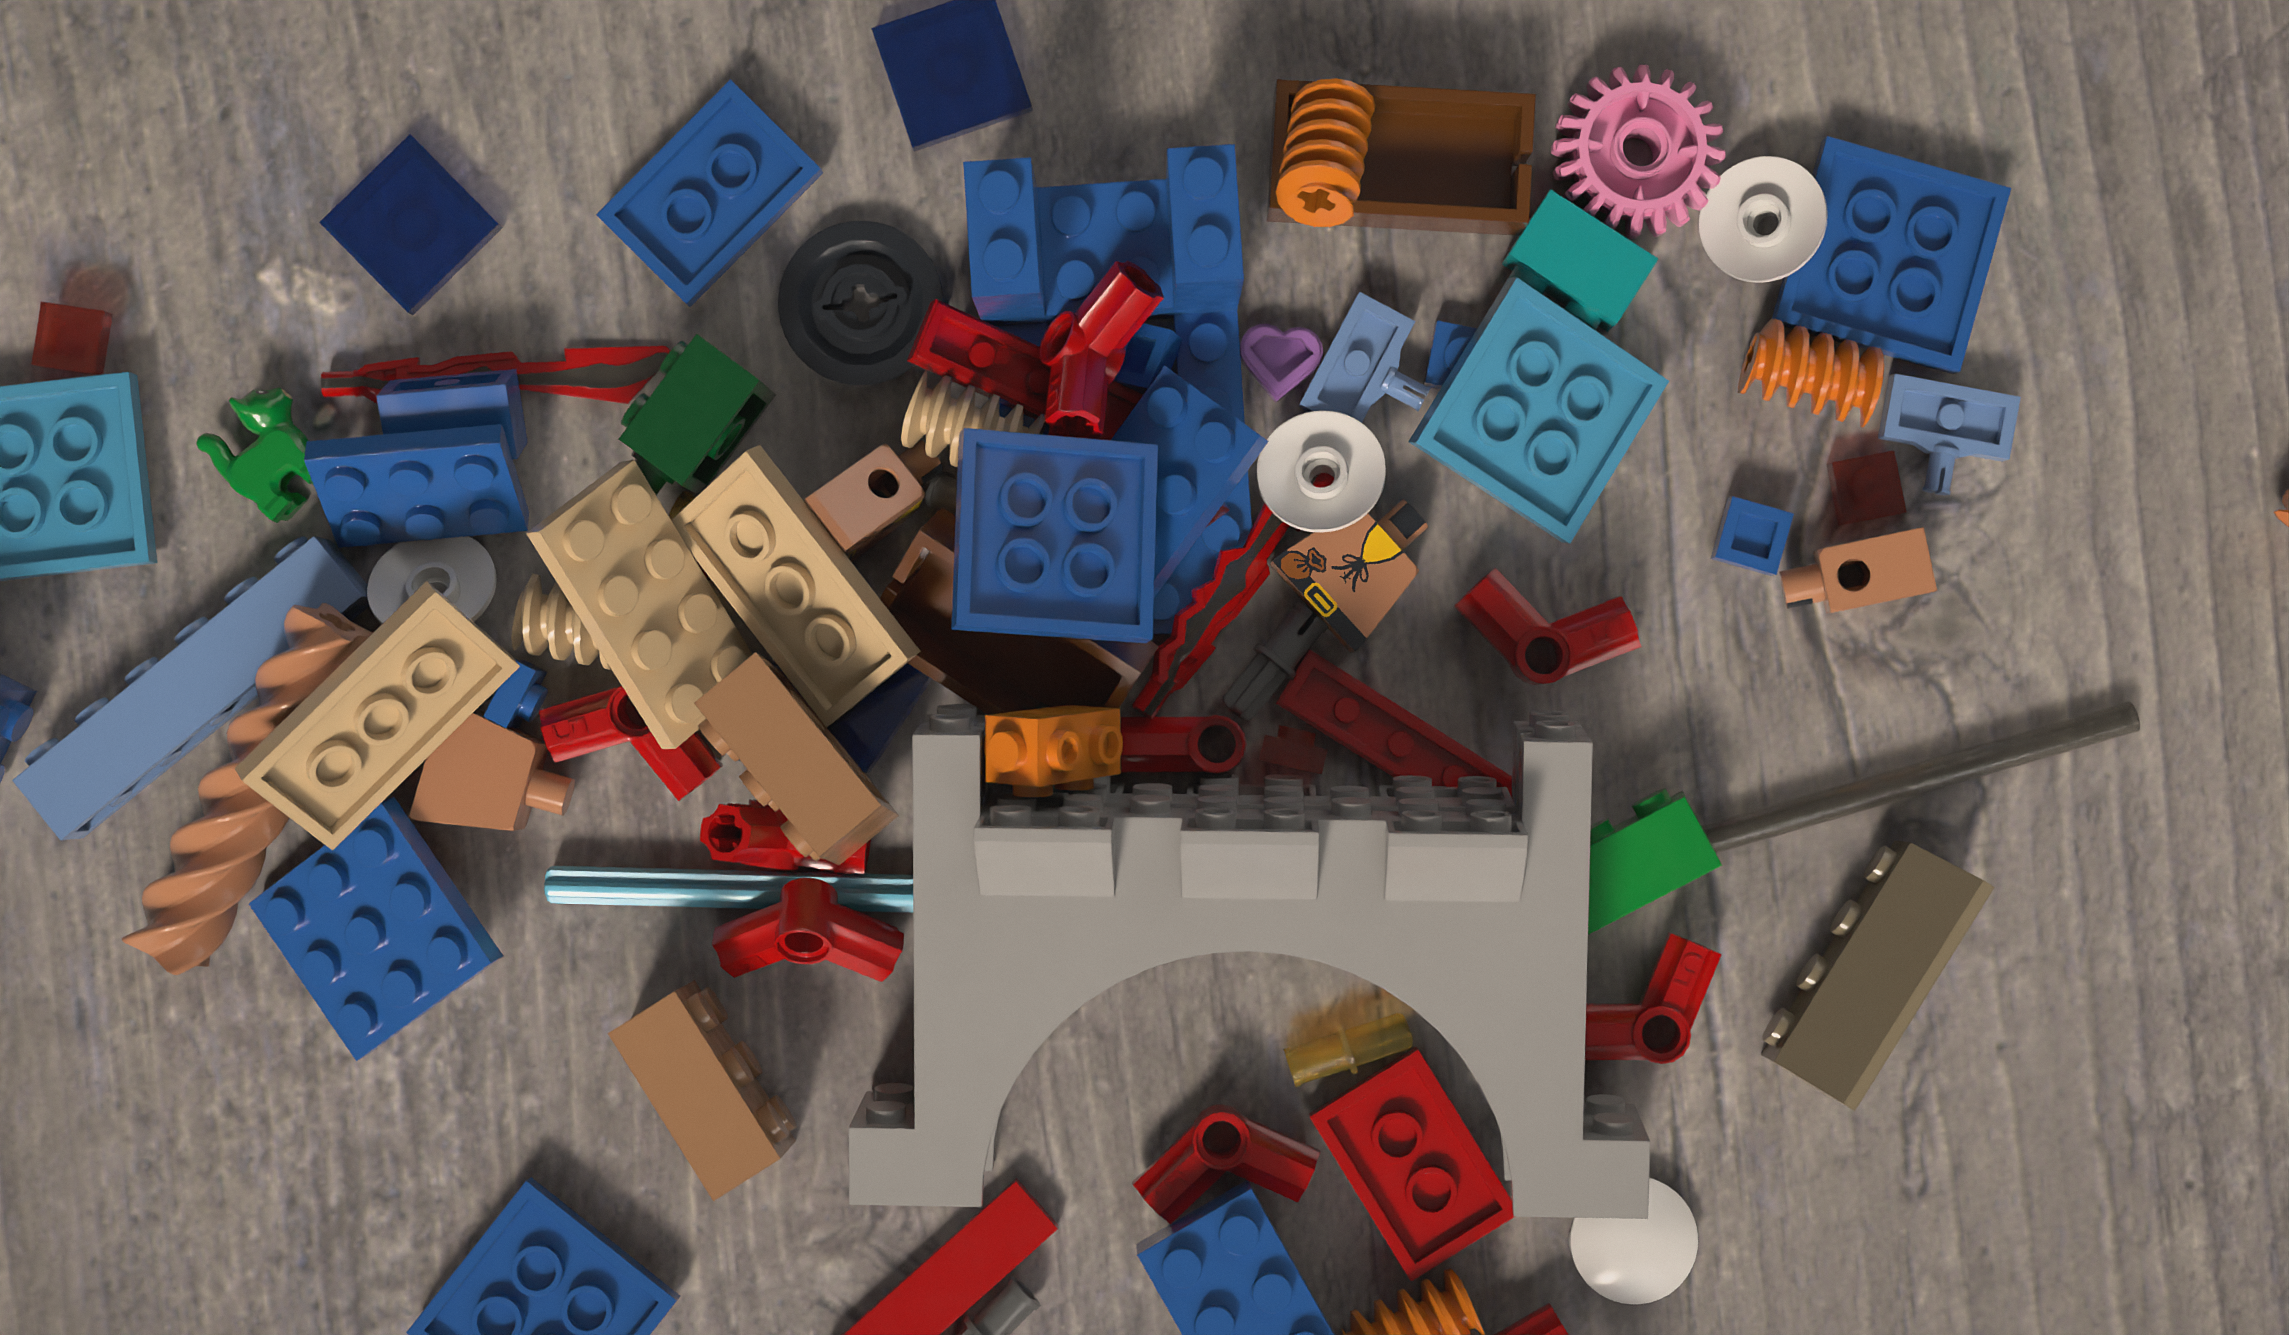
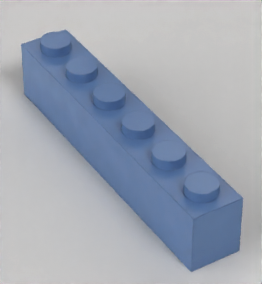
M302 536L286 545L274 558L278 565L263 578L258 580L254 576L238 584L225 596L224 600L228 606L211 620H208L207 617H202L186 626L174 639L179 646L160 661L157 657H153L138 665L124 679L128 684L127 688L111 701L104 697L90 704L76 716L74 721L78 727L61 741L58 738H52L44 742L25 758L24 761L29 767L12 781L60 840L81 839L87 836L258 697L255 682L258 668L269 658L289 650L284 620L287 612L293 605L316 609L322 603H327L350 621L370 606L367 597L368 585L332 540L316 536L308 540L305 536Z

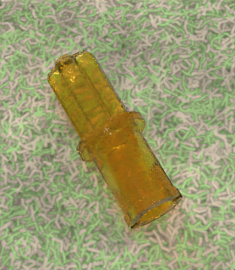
M1394 1013L1345 1030L1343 1025L1340 1024L1336 1026L1338 1031L1336 1033L1292 1048L1287 1047L1283 1050L1295 1087L1297 1088L1304 1083L1347 1069L1351 1070L1352 1075L1358 1073L1356 1066L1410 1049L1413 1046V1038L1403 1014Z

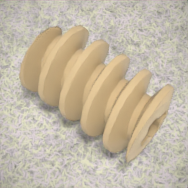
M926 369L906 411L902 424L901 441L902 446L912 448L926 435V455L932 458L937 457L949 444L950 465L958 467L959 433L963 428L1043 435L1047 422L1045 421V415L1041 413L1029 428L1023 426V406L1017 404L1005 418L1000 417L999 396L995 394L989 398L981 409L975 407V387L972 385H968L957 399L951 397V377L947 375L933 389L928 388Z
M532 573L520 594L516 606L511 636L513 650L515 651L524 640L527 653L540 656L549 644L553 659L564 661L574 649L578 664L590 665L597 655L600 654V662L603 668L612 670L558 583L555 582L549 595L542 594L541 576Z

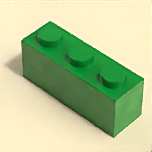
M1663 788L1640 799L1631 806L1636 815L1615 826H1612L1608 818L1591 825L1588 935L1722 866L1718 854L1683 790L1670 797L1666 788Z

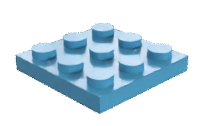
M1508 278L1408 442L1560 542L1570 544L1669 383V380L1519 278Z
M122 372L0 386V581L158 563L137 374Z

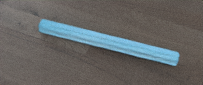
M551 866L546 871L544 892L547 901L555 904L763 909L779 902L781 889L789 881L799 878H815L833 886L838 894V903L853 910L913 913V875Z

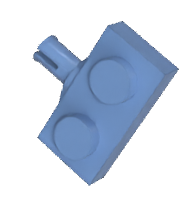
M1359 292L1298 407L1307 412H1339L1351 416L1362 423L1369 408L1386 393L1419 411L1431 387H1427L1397 371L1401 348L1416 321Z
M1893 374L1888 378L1878 439L1913 445L1924 453L1930 454L1922 491L1928 493L1935 492L1938 495H1950L1955 459L1967 456L2001 462L2010 459L2021 397Z

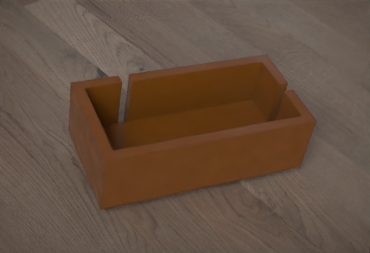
M1277 79L1273 97L1267 222L1298 223L1280 207L1275 191L1280 178L1279 170L1284 157L1283 149L1288 136L1287 128L1292 115L1291 107L1293 100L1299 90L1314 81ZM1358 84L1366 88L1373 96L1375 111L1370 120L1372 128L1367 139L1368 151L1363 160L1365 168L1360 179L1361 192L1357 201L1352 203L1354 216L1345 223L1336 226L1519 236L1529 223L1532 165L1525 163L1533 152L1536 94ZM1512 166H1517L1516 170L1511 176Z
M942 507L918 531L892 576L894 579L886 586L880 597V600L921 651L907 663L970 704L975 705L987 715L1037 709L1041 702L1049 707L1077 705L1120 709L1159 647L1151 641L1135 643L951 629L956 516Z

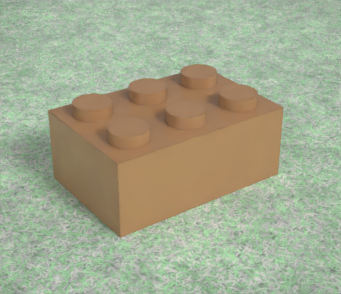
M757 652L694 702L706 718L698 725L703 735L721 755L724 756L727 753L735 762L740 759L747 770L739 775V778L763 806L768 804L774 811L780 809L788 821L780 828L804 857L810 855L815 861L823 858L840 865L899 816L780 669Z
M694 980L615 1028L608 1035L711 1199L715 1201L781 1159L796 1142L790 1131L797 1126L791 1112L778 1095L769 1099L756 1077L762 1074V1069L751 1049L744 1041H740L735 1045L722 1023L728 1019V1015L717 995L710 987L701 990Z

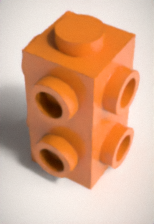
M1063 705L985 715V739L983 746L985 754V782L1013 785V795L1018 797L1053 795V785L1058 790L1093 789L1094 778L1120 774V755L1123 747L1120 732V709Z

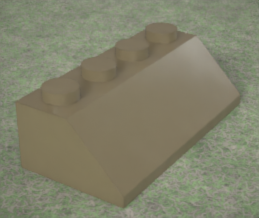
M1894 840L1890 848L1884 845L1875 853L1864 872V878L1869 880L1868 884L1856 902L1850 899L1839 910L1830 927V932L1835 934L1833 940L1823 956L1815 954L1805 964L1796 982V986L1801 988V991L1788 1011L1781 1008L1776 1012L1768 1023L1762 1040L1768 1043L1761 1053L1763 1057L1823 1095L1853 1111L1859 1106L1995 888L1979 877L1911 842Z

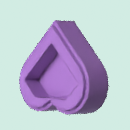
M1258 324L1248 329L1240 344V357L1243 364L1275 403L1310 376L1320 365L1323 356V347L1318 335L1304 327H1294L1282 332L1276 326Z

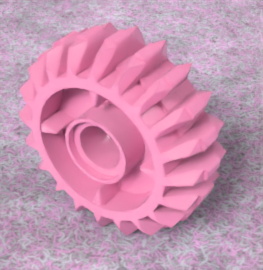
M1648 65L1638 66L1633 76V83H1630L1627 73L1622 67L1614 68L1611 71L1609 78L1610 88L1600 78H1592L1586 85L1590 99L1575 93L1568 102V106L1575 116L1561 115L1555 125L1560 133L1569 138L1556 140L1551 145L1552 155L1570 159V161L1562 163L1553 171L1554 179L1564 181L1573 178L1576 183L1564 193L1563 198L1572 203L1583 196L1589 202L1583 210L1593 217L1598 210L1606 214L1603 223L1613 230L1619 224L1620 219L1625 220V233L1628 239H1636L1640 235L1643 228V220L1646 221L1648 229L1654 237L1661 236L1666 232V216L1677 227L1685 225L1690 220L1686 205L1698 211L1703 209L1709 200L1701 188L1714 189L1720 182V175L1707 166L1720 164L1725 159V150L1707 145L1708 142L1717 139L1723 133L1721 124L1703 125L1702 119L1713 109L1712 102L1708 100L1703 101L1694 108L1688 100L1696 90L1695 83H1686L1679 92L1672 90L1670 87L1674 80V72L1668 69L1664 70L1656 84L1651 83V72ZM1631 138H1637L1646 142L1652 151V163L1647 166H1637L1629 162L1623 152V142Z

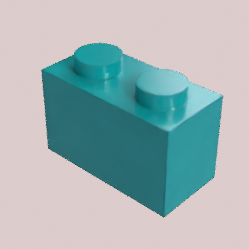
M1550 189L1529 220L1528 225L1507 254L1502 265L1512 271L1509 278H1519L1542 295L1546 292L1566 305L1564 310L1592 329L1596 330L1597 327H1600L1608 332L1619 322L1657 263L1658 258Z

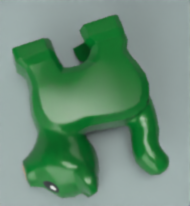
M280 387L272 390L253 389L241 399L231 397L229 403L242 424L259 436L254 443L236 456L232 454L226 442L215 434L204 433L200 435L196 444L200 451L210 456L217 471L237 493L257 503L258 509L271 521L279 523L281 520L288 521L307 502V499L299 493H290L288 491L287 485L296 475H299L309 485L313 484L304 462L306 443L309 440L293 424L291 413L293 399L290 394Z

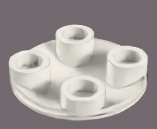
M1649 1178L1648 1219L1574 1218L1568 1236V1244L1577 1270L1592 1289L1615 1302L1645 1304L1669 1295L1686 1279L1696 1259L1698 1232L1693 1214L1682 1197L1666 1184Z

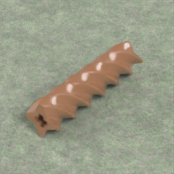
M322 603L316 609L293 605L287 612L284 628L289 650L269 658L258 668L255 682L260 706L235 717L229 724L226 733L232 762L213 769L200 780L198 793L204 817L178 828L173 833L170 840V850L175 872L151 882L144 889L142 904L148 924L146 927L122 937L124 943L154 957L170 974L180 975L195 966H209L210 956L224 942L233 927L237 915L238 902L253 887L261 873L266 858V848L277 838L289 820L286 814L245 784L234 768L373 634L348 620L337 609L327 603Z

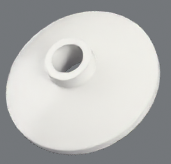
M1761 156L1744 160L1726 170L1720 176L1719 184L1714 189L1708 190L1706 196L1709 201L1700 210L1699 215L1701 242L1707 255L1715 265L1736 279L1746 282L1764 283L1787 277L1803 267L1812 258L1824 238L1828 219L1824 193L1815 178L1805 168L1791 160L1773 156ZM1767 216L1777 217L1778 226L1773 233L1769 235L1758 234V224L1763 218Z
M1312 411L1287 420L1267 439L1269 442L1259 455L1257 480L1264 502L1281 521L1303 531L1331 532L1356 523L1367 515L1377 503L1385 484V458L1377 438L1363 423L1339 412ZM1320 473H1328L1334 477V481L1330 486L1322 488L1315 487L1311 481L1314 476Z
M469 536L400 542L389 549L373 568L368 581L367 597L375 618L382 625L409 597L428 581L474 622L486 610L494 596L497 582L496 570L487 550Z

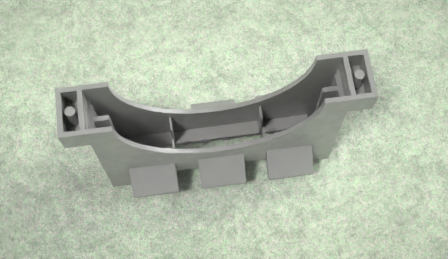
M975 705L937 706V714L927 715L913 733L914 1092L913 1086L904 1083L881 1084L875 1087V1091H866L849 1126V1205L981 1207L983 1202L984 1171H993L995 1136L1001 1108L1016 1078L1034 1052L1063 1021L1086 1002L1114 984L1144 970L1175 960L1211 953L1251 951L1296 956L1319 961L1351 972L1385 989L1412 1007L1442 1034L1462 1057L1481 1086L1496 1117L1502 1141L1504 1180H1511L1514 1217L1648 1219L1650 1139L1635 1104H1626L1624 1098L1607 1094L1588 1096L1586 1103H1584L1593 742L1579 722L1569 721V713L1553 710L1532 711L1529 713V721H1513L1512 798L1507 787H1496L1495 778L1482 776L1458 778V787H1432V778L1425 776H1397L1393 778V786L1379 785V797H1370L1369 788L1361 786H1335L1330 788V796H1316L1315 785H1303V777L1299 775L1272 774L1264 777V784H1239L1238 775L1227 773L1201 775L1200 783H1188L1187 794H1172L1171 785L1159 783L1134 785L1133 794H1125V782H1111V776L1094 778V788L1089 790H1058L1053 785V795L1018 797L1013 795V785L997 783L993 790V783L985 782V754L983 747L985 715H976Z

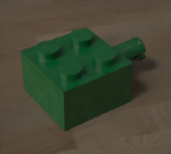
M696 334L689 344L682 340L673 347L659 370L665 377L650 397L645 393L640 394L629 406L621 420V425L626 429L618 440L633 450L631 456L635 458V462L656 496L666 482L673 485L675 481L699 495L712 483L776 396L757 377Z

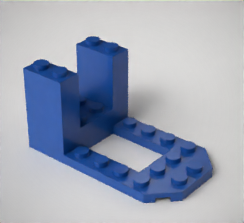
M1235 144L1167 148L1166 179L1037 187L1031 157L963 162L972 299L981 320L1040 347L1048 326L1059 314L1064 311L1075 313L1116 261L1123 263L1128 260L1145 270L1148 276L1161 287L1164 299L1146 320L1174 318L1175 333L1183 339L1176 356L1177 375L1245 423L1237 313L1244 273ZM999 403V416L1005 418L1012 408ZM1023 414V426L1029 428L1036 419ZM1047 424L1045 426L1043 435H1048L1049 433V425ZM1248 471L1154 597L1153 635L1171 634L1175 614L1192 602V589L1212 580L1220 550L1244 546L1252 529ZM1253 545L1239 559L1230 562L1226 566L1221 583L1206 604V607L1186 621V633L1195 632L1208 612L1217 606L1242 579L1244 567L1254 555Z

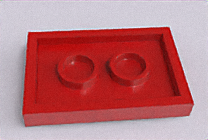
M1417 1047L1308 1114L1410 1281L1415 1280L1514 1218L1510 1196Z

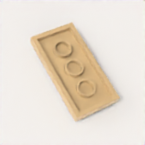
M760 444L745 451L671 520L693 557L826 728L843 717L921 652Z
M635 460L622 461L526 534L661 749H676L699 729L698 725L706 719L694 702L753 654Z
M426 581L234 769L245 784L333 851L520 666L505 649Z

